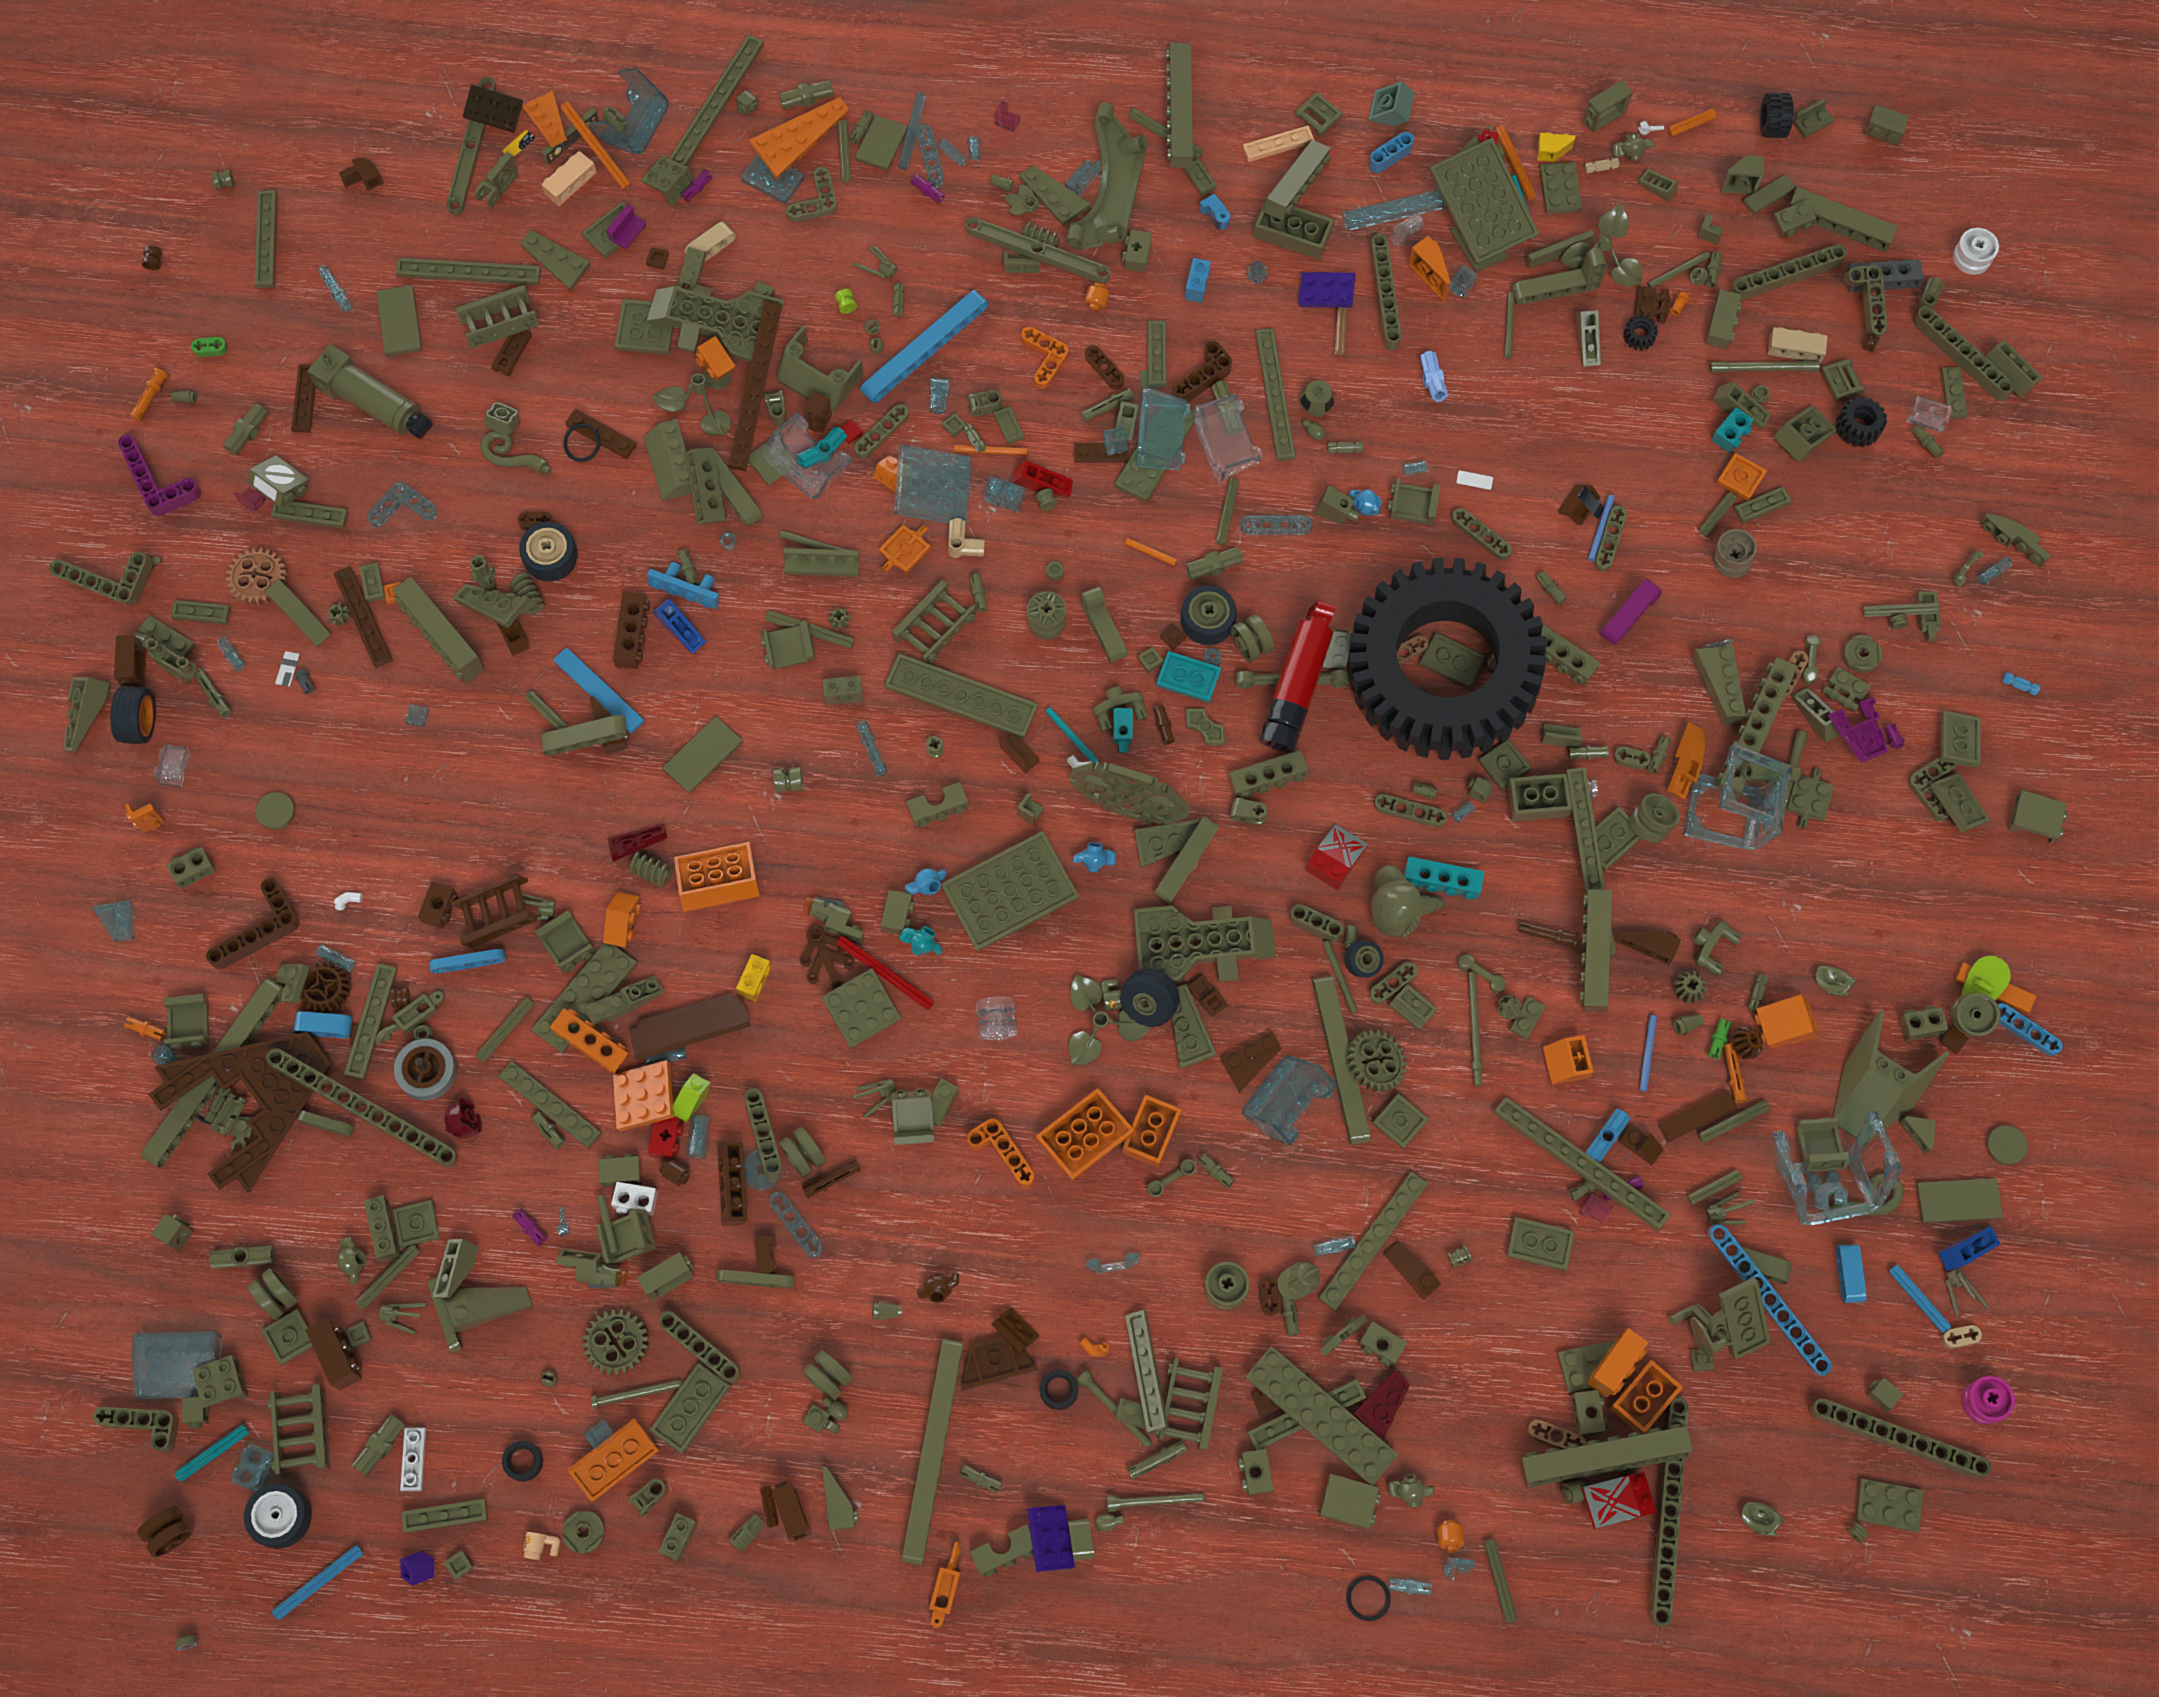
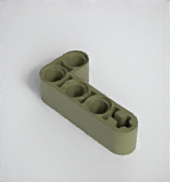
M1877 265L1853 267L1844 274V282L1848 286H1862L1866 333L1869 337L1872 334L1874 338H1877L1887 330L1882 269ZM1869 271L1874 273V279L1870 278ZM1851 273L1857 275V280L1852 279ZM1871 289L1876 291V297L1871 295ZM1872 307L1877 308L1878 315L1872 312Z
M1097 586L1081 593L1083 611L1108 661L1113 663L1127 657V649L1105 607V598L1100 587Z
M99 1407L93 1413L94 1422L104 1428L152 1431L151 1446L157 1451L168 1453L175 1446L179 1421L177 1416L168 1411ZM129 1414V1420L123 1424L122 1418L124 1415ZM109 1415L113 1417V1420L108 1418L102 1420V1418ZM149 1415V1422L143 1425V1418ZM166 1417H170V1423L167 1426H163V1420ZM166 1437V1444L163 1447H160V1440Z

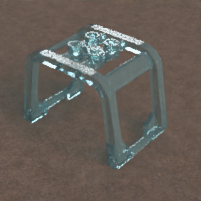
M1733 744L1729 747L1726 763L1728 765L1724 788L1721 790L1718 807L1747 817L1744 839L1705 830L1700 817L1695 816L1699 793L1703 794L1710 787L1717 789L1719 786L1716 783L1718 778L1704 774L1699 775L1697 783L1693 782L1683 835L1740 849H1758L1782 832L1784 806L1788 797L1787 789L1793 770L1785 763ZM1744 760L1781 773L1763 787L1744 786L1741 794L1751 797L1750 806L1737 802L1732 792L1736 767ZM1760 824H1761V826H1762V828H1761V834L1758 836V834H1759V828H1760Z
M1876 1111L1866 1114L1852 1148L1847 1151L1849 1167L1865 1200V1203L1853 1206L1849 1205L1847 1200L1848 1192L1843 1188L1840 1181L1841 1175L1838 1172L1827 1170V1182L1821 1185L1822 1180L1815 1175L1814 1171L1806 1172L1804 1162L1793 1164L1789 1154L1791 1147L1784 1130L1772 1134L1775 1166L1777 1171L1783 1175L1796 1206V1216L1803 1225H1817L1873 1212L1884 1204L1903 1170ZM1878 1133L1886 1151L1883 1156L1885 1175L1875 1193L1859 1156L1862 1154L1871 1135L1873 1136ZM1802 1173H1806V1174H1807V1177H1808V1179H1809V1180H1808V1186H1807V1184H1806V1181H1805V1179H1804ZM1808 1190L1814 1193L1815 1206L1822 1209L1823 1212L1807 1213L1806 1200ZM1834 1194V1202L1840 1204L1842 1208L1831 1210L1828 1205L1829 1196Z

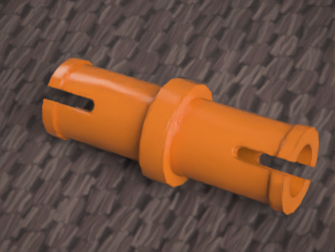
M128 1016L125 1020L133 1023V1025L125 1022L124 1028L136 1031L143 1037L149 1036L160 1042L165 1038L157 1033L166 1035V1030L151 1025L149 1021L143 1022L131 1016Z

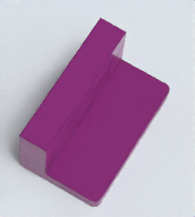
M627 204L606 230L608 238L620 247L627 249L644 229L646 221L637 217L633 207Z

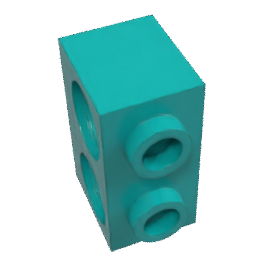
M1736 407L1717 429L1711 441L1730 453L1733 448L1737 449L1743 441L1741 438L1744 435L1746 437L1753 429L1751 425L1754 419Z

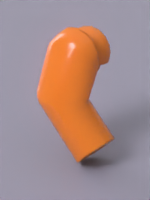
M1087 1337L1079 1343L1091 1357H1104L1110 1350L1107 1343L1102 1342V1344L1093 1345Z

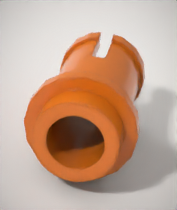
M1683 292L1676 295V300L1669 309V312L1674 316H1679L1685 304L1689 302V296Z

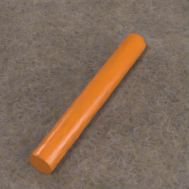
M1130 538L1125 540V545L1173 566L1177 563V559Z

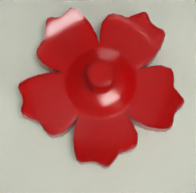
M1485 128L1482 134L1478 135L1477 139L1479 143L1493 138L1497 146L1499 135L1498 132H1490L1489 128Z

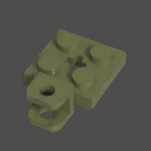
M506 152L498 159L495 167L489 170L486 176L487 182L483 180L474 192L476 200L481 201L488 195L486 201L490 208L499 201L503 193L519 175L512 154Z

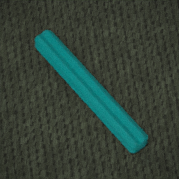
M240 1425L174 1473L175 1477L180 1482L184 1481L247 1436L249 1430L245 1425Z

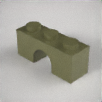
M958 782L942 788L944 801L940 805L929 804L925 795L906 801L915 828L919 826L926 827L930 822L935 820L942 821L947 819L949 815L962 814L966 809H969L968 800L961 783Z
M1027 1524L1008 1533L1011 1548L1005 1554L995 1553L989 1543L970 1551L980 1576L985 1575L988 1578L997 1573L996 1569L1002 1566L1005 1569L1016 1564L1015 1560L1021 1557L1025 1560L1034 1555L1031 1533Z

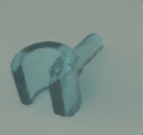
M560 1207L559 1216L561 1224L556 1226V1230L560 1237L568 1234L570 1229L566 1223L564 1208Z

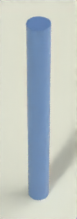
M1608 495L1588 557V560L1591 562L1595 561L1615 499L1613 495Z
M1649 1015L1639 1091L1647 1092L1657 1022V1016Z

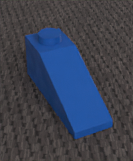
M670 599L663 601L652 611L659 622L691 654L706 643L704 638Z
M1989 1226L1938 1252L1946 1270L1949 1271L1969 1264L2000 1245V1242L1992 1226Z

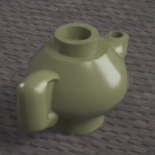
M1640 133L1626 134L1624 142L1619 141L1612 146L1613 156L1618 158L1626 155L1630 157V160L1640 159V155L1644 153L1645 149L1654 148L1655 144L1652 140L1640 138Z
M345 1237L339 1241L342 1251L339 1253L337 1266L344 1274L349 1275L350 1284L355 1285L359 1281V1273L364 1268L367 1257L363 1251L355 1248L351 1237Z
M1413 1474L1404 1476L1401 1482L1392 1480L1387 1484L1389 1495L1401 1498V1500L1406 1502V1506L1411 1508L1421 1506L1422 1498L1429 1497L1435 1493V1486L1426 1487L1424 1482Z

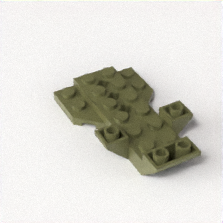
M698 284L695 285L692 291L676 286L656 289L647 322L662 327L666 324L680 328L677 348L695 353L699 334L712 338L716 336L722 342L730 357L748 362L752 360L758 333L755 329L759 328L764 301L782 304V308L784 305V300L752 291H747L736 299L733 298L725 301L711 297L713 289Z
M1174 906L1134 909L1139 970L1142 968L1157 969L1167 974L1175 983L1180 982L1195 964L1217 962L1219 982L1239 981L1237 960L1276 958L1272 920L1253 916L1233 918L1231 906L1213 907V920L1193 922L1188 917L1186 918ZM1193 940H1198L1200 944L1194 946L1191 943H1193ZM1174 942H1178L1181 946L1174 948L1171 945H1174ZM1158 943L1161 948L1155 950V948H1152L1155 947L1154 944Z

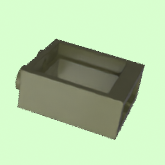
M1621 80L1590 99L1583 118L1584 125L1594 133L1625 114L1633 92Z
M679 1252L638 1276L637 1279L648 1298L653 1302L694 1278L692 1271L695 1269L688 1257H682Z

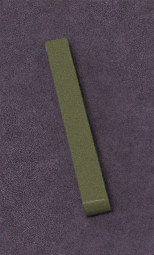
M1333 976L1312 979L1313 989L1350 1145L1371 1142L1358 1080L1354 1081L1356 1075L1350 1074V1071L1353 1070L1352 1067H1347V1064L1351 1062L1346 1059V1056L1350 1054L1347 1052L1350 1046Z
M1818 1399L1809 1407L1811 1417L1818 1421L1972 1478H1982L1991 1472V1463L1984 1457L1827 1399ZM1817 1404L1823 1406L1824 1414H1820L1817 1411ZM1837 1412H1841L1844 1415L1843 1422L1837 1419ZM1857 1419L1862 1420L1864 1423L1863 1429L1857 1426ZM1877 1426H1879V1427H1881V1428L1883 1429V1431H1884V1435H1883V1436H1880V1435L1877 1434V1432H1876V1427H1877ZM1896 1434H1900L1903 1437V1444L1896 1440ZM1916 1441L1923 1444V1451L1917 1449ZM1937 1448L1943 1452V1458H1939L1936 1455ZM1956 1456H1960L1962 1458V1466L1957 1464ZM1976 1463L1981 1464L1983 1467L1982 1473L1976 1470Z

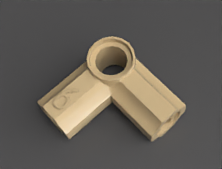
M961 518L950 520L948 554L953 558H959L962 555L984 557V540L965 539L966 521H963Z

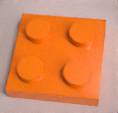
M1735 453L1716 484L1749 501L1767 470Z

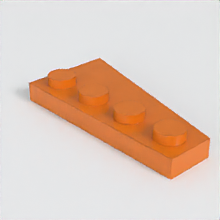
M553 90L522 105L526 115L551 148L567 140Z

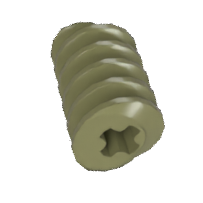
M1031 221L1024 227L1021 235L1058 248L1060 238H1057V232L1051 236V230L1049 229L1044 233L1043 226L1040 230H1038V224H1035L1032 228Z
M528 572L516 576L510 582V587L516 596L522 597L524 595L531 599V602L522 612L525 615H534L543 610L545 605L541 604L543 599L539 597L540 593L536 591L537 587L533 585L534 581L530 579L531 575Z
M637 851L630 863V873L632 875L637 874L639 878L644 877L645 881H650L651 884H657L658 887L663 888L672 875L673 867L668 871V865L665 863L661 868V861L658 860L656 864H653V857L647 861V854L640 858L641 852Z

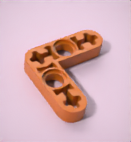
M1025 327L1021 332L1022 342L1047 355L1034 376L1035 386L1045 389L1051 384L1066 361L1068 347L1063 342L1033 327ZM1046 340L1050 343V345L1048 347H1042L1040 345V342ZM1063 350V353L1057 354V351ZM1053 362L1056 364V367L1049 369L1046 365ZM1046 373L1045 380L1039 382V378L1042 379Z

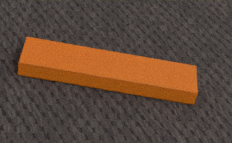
M1963 962L1955 981L1964 985L1972 966ZM2009 983L1996 1000L2025 1014H2029L2036 995Z

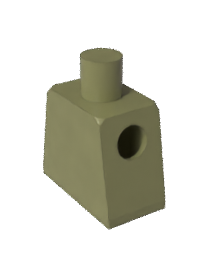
M1329 485L1322 495L1314 514L1342 524L1345 518L1356 522L1360 512L1351 508L1354 502L1352 498Z

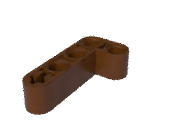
M1209 341L1205 345L1204 359L1207 363L1174 385L1172 401L1184 405L1230 374L1232 359L1218 342Z

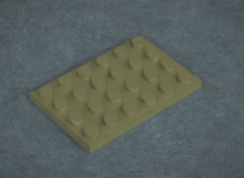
M1493 138L1429 168L1475 265L1539 234Z
M1043 831L941 884L977 952L1079 899L1077 891Z

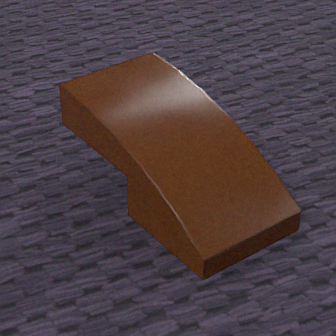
M1203 975L1188 985L1190 993L1211 1017L1228 1005Z

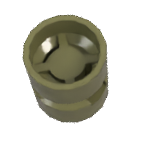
M791 767L788 771L785 768L773 770L776 793H786L788 789L792 792L803 791L801 767Z

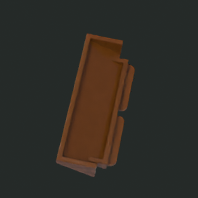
M732 993L638 1020V1027L629 1030L635 1058L640 1060L750 1027L751 1024L743 996L733 999Z

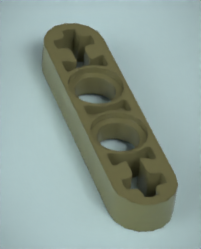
M902 404L894 406L856 442L854 446L855 455L860 459L869 457L908 420V408ZM897 412H900V413L904 412V415L902 416V415L900 414V415L898 416V415H897ZM886 422H891L893 427L885 429L883 425ZM873 434L880 435L878 441H873L870 437ZM861 447V448L863 449V448L866 447V451L864 452V451L862 450V451L860 452L859 448Z
M1614 506L1610 512L1595 560V568L1600 572L1608 571L1613 563L1627 517V511L1622 506ZM1619 512V520L1615 522L1616 513ZM1615 527L1618 533L1615 535L1611 534L1608 529ZM1610 543L1613 545V549L1606 550L1603 545ZM1604 555L1607 556L1606 564L1601 565Z
M1463 508L1454 510L1451 520L1457 528L1495 558L1504 561L1510 557L1512 548L1509 543ZM1457 516H1464L1463 519H1457ZM1476 525L1479 527V531L1472 532L1469 527ZM1490 536L1494 542L1488 544L1484 541V537ZM1506 549V553H1500V550Z
M1381 794L1376 797L1374 802V808L1379 813L1430 827L1441 828L1447 821V814L1442 809L1394 796ZM1382 800H1384L1386 804L1384 807L1380 806ZM1394 802L1393 808L1390 810L1391 803ZM1403 804L1407 811L1400 813L1396 810V806ZM1421 809L1425 812V816L1418 818L1415 815V811ZM1429 812H1431V817L1427 820ZM1440 815L1442 820H1440V822H1436V818L1434 817Z
M717 1270L716 1281L728 1284L793 1289L795 1277Z
M438 1277L427 1280L431 1296H433ZM432 1298L451 1353L463 1350L458 1333L453 1334L442 1299Z

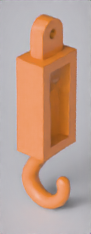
M959 1541L954 1542L947 1568L940 1567L929 1607V1609L933 1610L931 1625L935 1628L941 1627L945 1614L950 1615L961 1574L955 1571L961 1549ZM940 1595H945L948 1598V1605L944 1608L938 1607L936 1603L937 1597Z

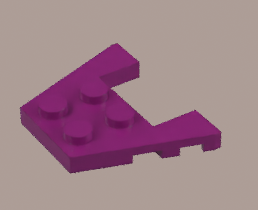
M1874 697L1859 702L1867 721L1852 727L1843 709L1828 714L1831 722L1861 763L1888 752L1883 730L1879 729L1877 719H1880L1879 713L1874 710L1873 704L1876 703Z

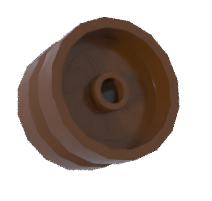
M171 1506L158 1512L138 1528L137 1534L141 1541L149 1542L146 1549L151 1557L157 1558L171 1552L193 1534L190 1524L187 1521H182L184 1515L178 1506Z

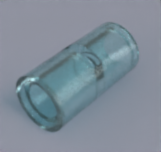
M692 1115L686 1156L698 1159L706 1158L711 1123L710 1117Z

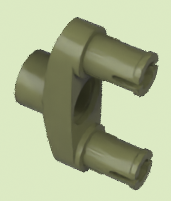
M1120 686L1107 690L1105 694L1108 700L1093 708L1094 716L1098 718L1102 732L1113 729L1108 713L1114 711V708L1133 706L1137 721H1142V718L1145 720L1149 717L1143 704L1144 698L1142 693L1123 694Z
M1723 920L1710 932L1701 927L1692 940L1700 946L1695 958V964L1701 968L1705 967L1716 976L1722 972L1721 969L1724 968V965L1712 959L1710 953L1719 938L1723 936L1734 945H1737L1743 936L1730 928L1729 924Z

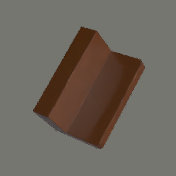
M1576 484L1559 508V514L1570 515L1577 525H1582L1591 513L1578 498L1584 486L1588 488L1598 501L1601 498L1592 485Z
M1012 734L1006 740L1004 738L1000 739V748L1025 774L1039 762V758L1015 734Z

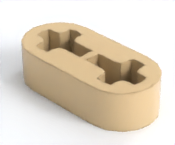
M1969 1325L1946 1331L1942 1335L1941 1341L1946 1348L1955 1349L1976 1344L1981 1340L1982 1333L1977 1326ZM1971 1332L1975 1333L1976 1336L1972 1340L1971 1337L1964 1338V1335ZM1950 1334L1952 1337H1959V1339L1954 1341L1953 1343L1952 1341L1947 1340V1338L1950 1337Z

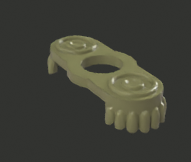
M1979 550L1973 552L1956 574L1953 582L1958 587L1967 579L1964 574L1973 562H1976L1985 555Z

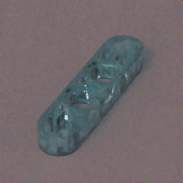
M922 124L917 128V138L927 179L934 187H939L944 182V176L931 126ZM924 131L927 133V139L924 138ZM927 145H931L933 149L931 151H925L924 147ZM930 160L937 162L934 166H930L927 163ZM935 171H936V175H937L938 180H935V179L933 178V172H935Z
M1245 516L1240 523L1241 531L1248 535L1308 534L1312 528V520L1308 516ZM1268 521L1272 524V527L1265 529L1262 523ZM1286 521L1290 524V527L1283 529L1280 524ZM1247 522H1250L1251 528H1247ZM1302 522H1305L1306 528H1302Z
M781 1192L773 1193L769 1198L772 1210L808 1257H820L823 1252V1246L788 1198ZM776 1197L778 1199L783 1198L781 1202L786 1208L783 1211L778 1204L773 1205ZM793 1212L796 1215L793 1222H786L784 1220L786 1213ZM799 1228L807 1229L806 1237H797V1230ZM810 1239L814 1246L818 1245V1252H809L810 1246L806 1241Z

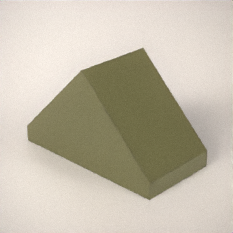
M1907 1116L1899 1122L1924 1154L1934 1147L1935 1120Z

